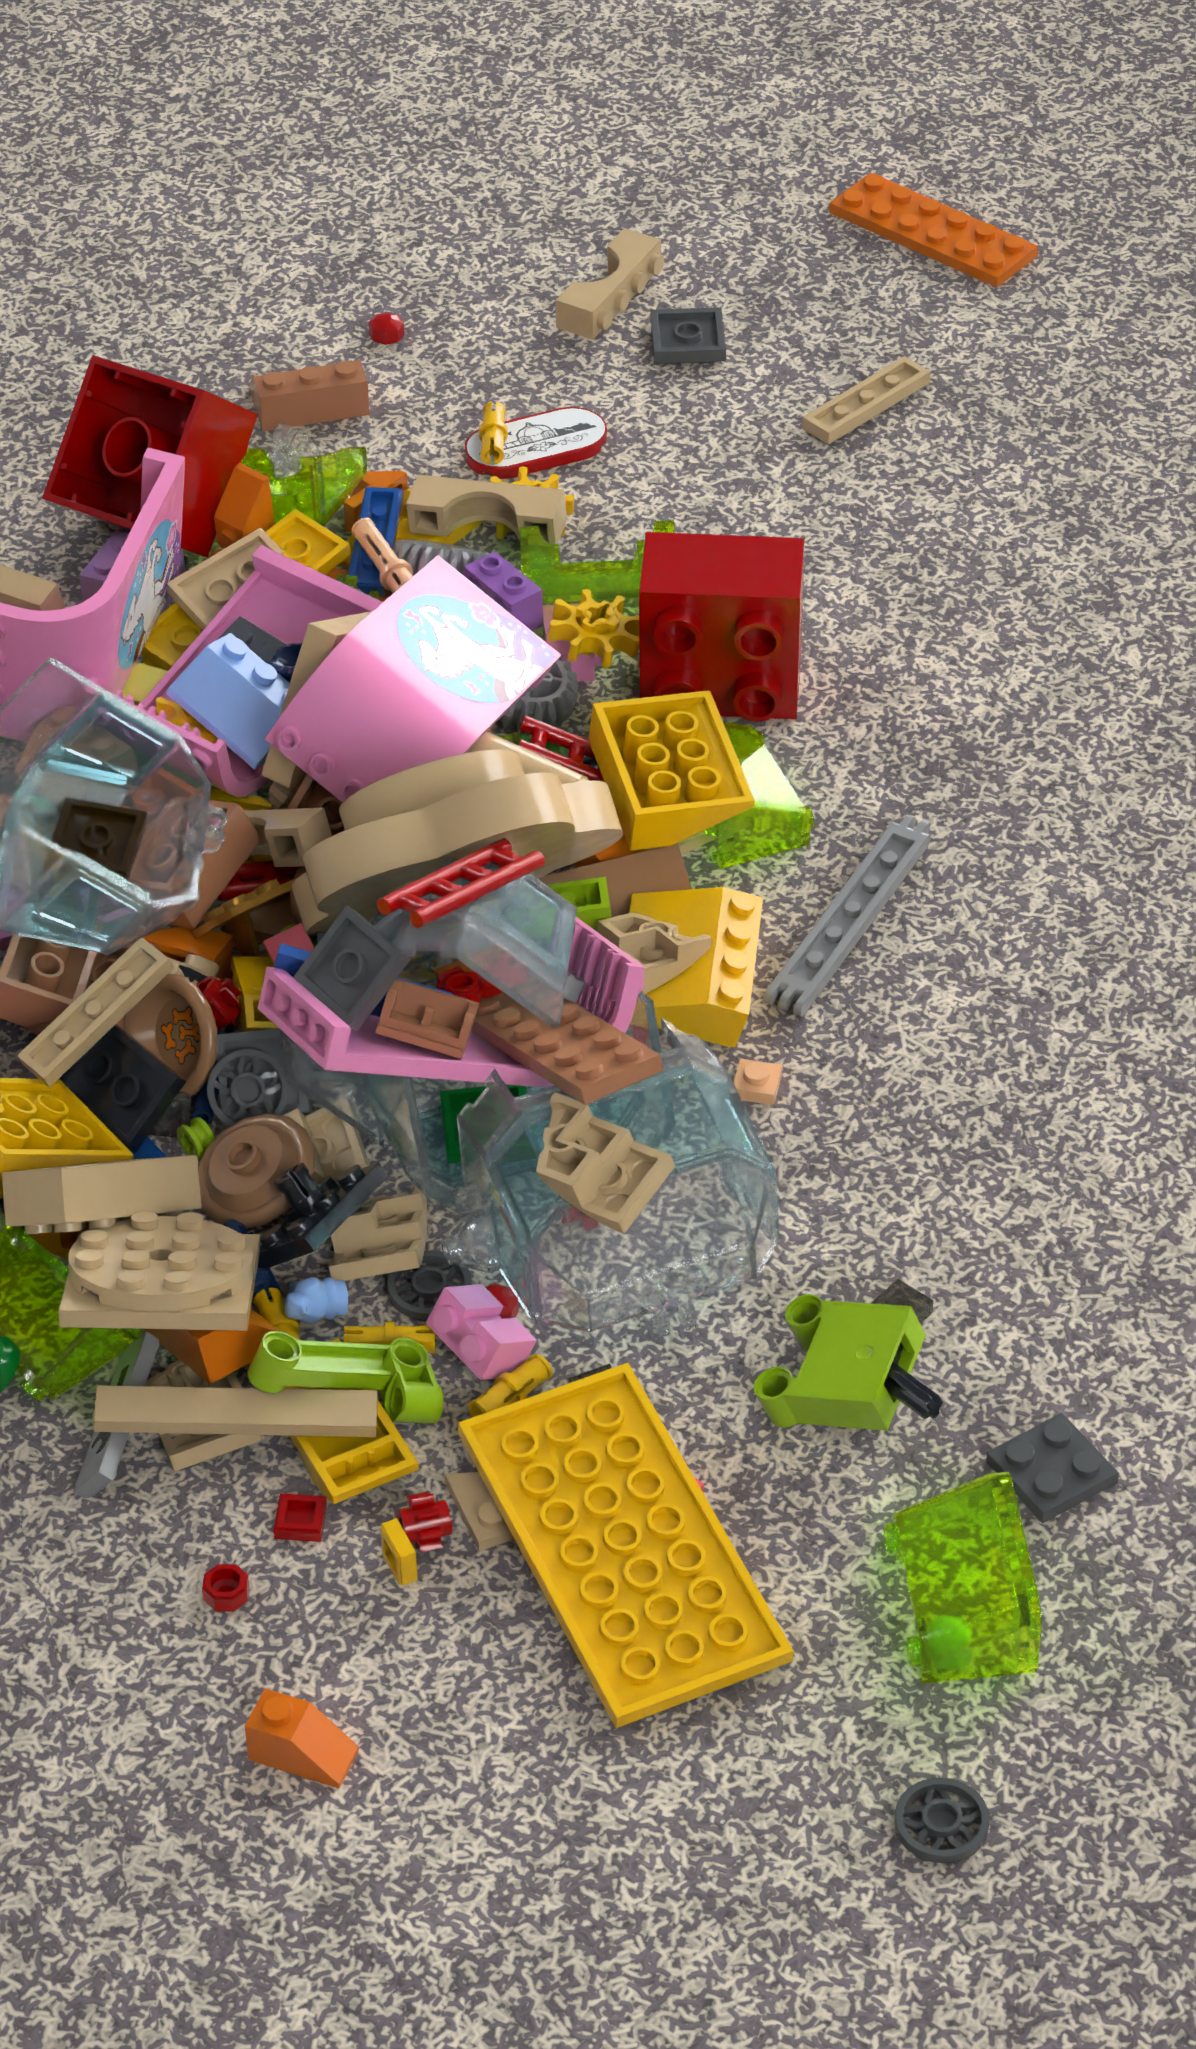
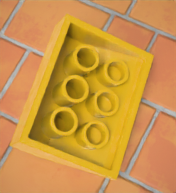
M710 690L593 703L588 739L604 782L608 784L630 851L674 845L754 807L755 799Z
M726 887L632 894L628 913L635 912L651 917L656 921L677 925L679 934L691 938L706 934L712 938L711 948L690 967L662 986L638 997L631 1021L727 1047H736L750 1011L763 898Z
M0 1078V1198H3L1 1172L133 1159L134 1154L60 1079L49 1087L40 1079Z

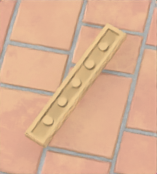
M97 1385L94 1432L376 1437L377 1391L284 1389L279 1393H267L257 1388Z

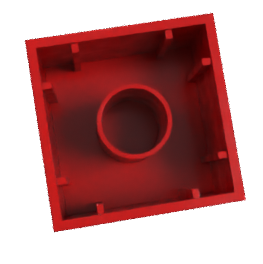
M92 355L42 499L112 526L131 530L141 508L142 461L147 448L184 456L185 474L181 548L208 558L216 536L215 512L234 467L242 463L247 453L248 443L258 414L205 390Z
M646 532L639 588L640 698L710 690L720 716L742 717L754 722L767 721L771 718L797 719L802 646L805 538Z

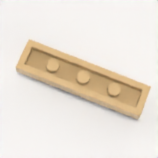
M903 356L803 416L802 429L829 445L930 383V371Z
M141 937L26 1046L17 1057L28 1070L47 1086L51 1087L174 969L171 961Z

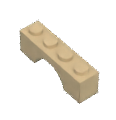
M624 228L607 246L608 274L610 276L594 282H572L556 299V328L593 340L603 329L607 330L612 323V319L620 311L626 310L629 301L635 294L641 293L649 279L661 272L664 264V256L661 254V239Z
M418 475L406 503L410 533L447 536L454 529L470 522L494 521L511 528L516 533L521 545L556 548L567 520L564 489Z
M324 808L244 811L261 838L250 855H271L275 867L304 866L302 857L305 852L332 836Z

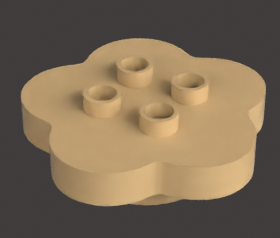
M498 749L464 753L398 772L368 785L347 798L339 808L345 831L319 842L305 852L302 859L306 872L299 876L292 883L291 887L305 933L312 939L317 938V933L327 932L346 905L356 910L375 928L407 921L409 930L426 929L455 918L457 911L455 910L421 928H416L410 921L411 913L398 909L388 915H383L377 908L378 899L483 847L506 838L512 845V853L525 856L533 851H540L545 858L544 866L469 904L486 900L491 904L511 901L534 892L538 888L535 879L543 878L551 871L583 860L610 847L620 840L623 836V831L608 784L603 781H579L561 784L559 776L553 773L525 774L519 754L511 750ZM491 863L483 868L495 871L501 867ZM460 878L452 883L463 887L471 882ZM431 893L422 897V899L430 902L441 898Z

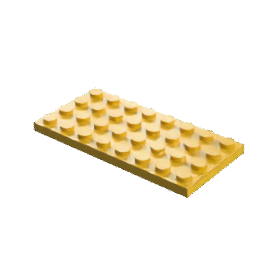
M629 1363L458 1422V1435L615 1728L793 1662L794 1650Z

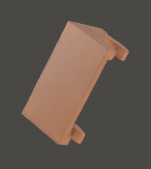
M397 978L387 992L375 1033L462 1059L467 1048L479 1003Z

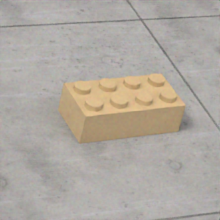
M197 1155L133 1159L1 1172L6 1227L24 1226L25 1234L52 1232V1224H54L55 1233L81 1231L87 1228L86 1221H89V1229L107 1228L121 1221L120 1217H123V1220L131 1219L132 1214L141 1211L157 1213L158 1216L177 1217L179 1214L184 1213L183 1210L201 1209Z

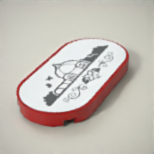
M578 407L553 409L505 421L508 437L504 443V459L498 464H494V455H491V464H486L481 460L482 442L479 439V429L476 430L466 440L465 460L469 468L480 475L486 472L491 473V477L496 476L499 479L518 477L519 468L522 466L527 467V474L582 461L597 455L601 451V446L604 443L606 444L607 426L601 416L588 409Z

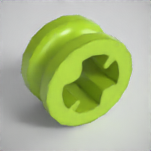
M200 1117L192 1119L190 1126L185 1124L179 1126L176 1131L182 1149L188 1155H197L198 1160L203 1157V1152L215 1140L212 1130Z

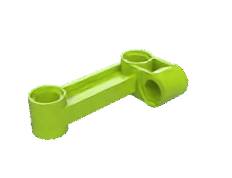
M270 1331L264 1335L247 1371L250 1382L257 1389L267 1393H279L286 1386L379 1390L384 1403V1410L392 1422L435 1424L439 1421L443 1412V1392L437 1383L428 1352L419 1342L410 1338H397L392 1341L391 1345L296 1340L288 1333Z

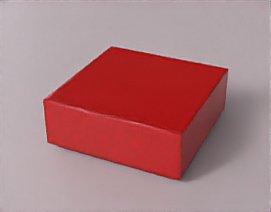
M280 1493L273 1530L274 1539L321 1542L327 1510V1496Z

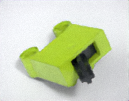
M813 1294L801 1295L792 1300L787 1306L784 1315L801 1349L807 1353L797 1377L794 1378L787 1368L780 1366L772 1367L763 1371L757 1377L753 1387L755 1395L770 1421L775 1426L781 1428L791 1427L796 1424H810L888 1431L899 1401L923 1419L928 1417L936 1418L940 1414L939 1408L943 1404L942 1398L911 1375L926 1336L911 1306L826 1301Z

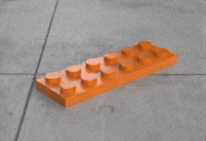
M871 172L829 203V213L996 288L1038 256V245Z

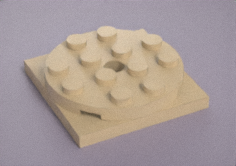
M149 1211L134 1213L131 1215V1219L118 1221L111 1227L79 1231L77 1241L71 1247L68 1255L69 1272L59 1307V1327L247 1331L260 1254V1234L238 1233L224 1225L204 1220L203 1215L195 1212L182 1213L176 1217L158 1216L156 1213Z

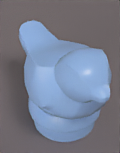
M310 1277L302 1281H293L289 1284V1294L284 1302V1313L287 1318L315 1324L322 1318L334 1320L336 1316L346 1315L348 1310V1291L344 1280H334L331 1277H327L319 1281L315 1277Z

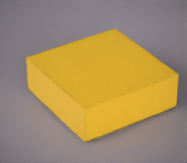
M395 1518L382 1523L380 1528L382 1555L398 1584L404 1586L417 1581L416 1551L398 1519Z

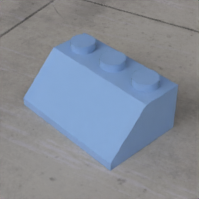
M229 633L207 645L168 687L166 694L218 739L226 741L227 747L253 769H256L265 764L271 745L265 740V737L279 719L290 683L277 673L274 667L264 662L250 650L242 640Z

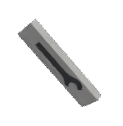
M146 1331L121 1352L110 1386H145L159 1347V1339ZM129 1432L93 1433L74 1488L75 1493L83 1498L93 1497L114 1480Z

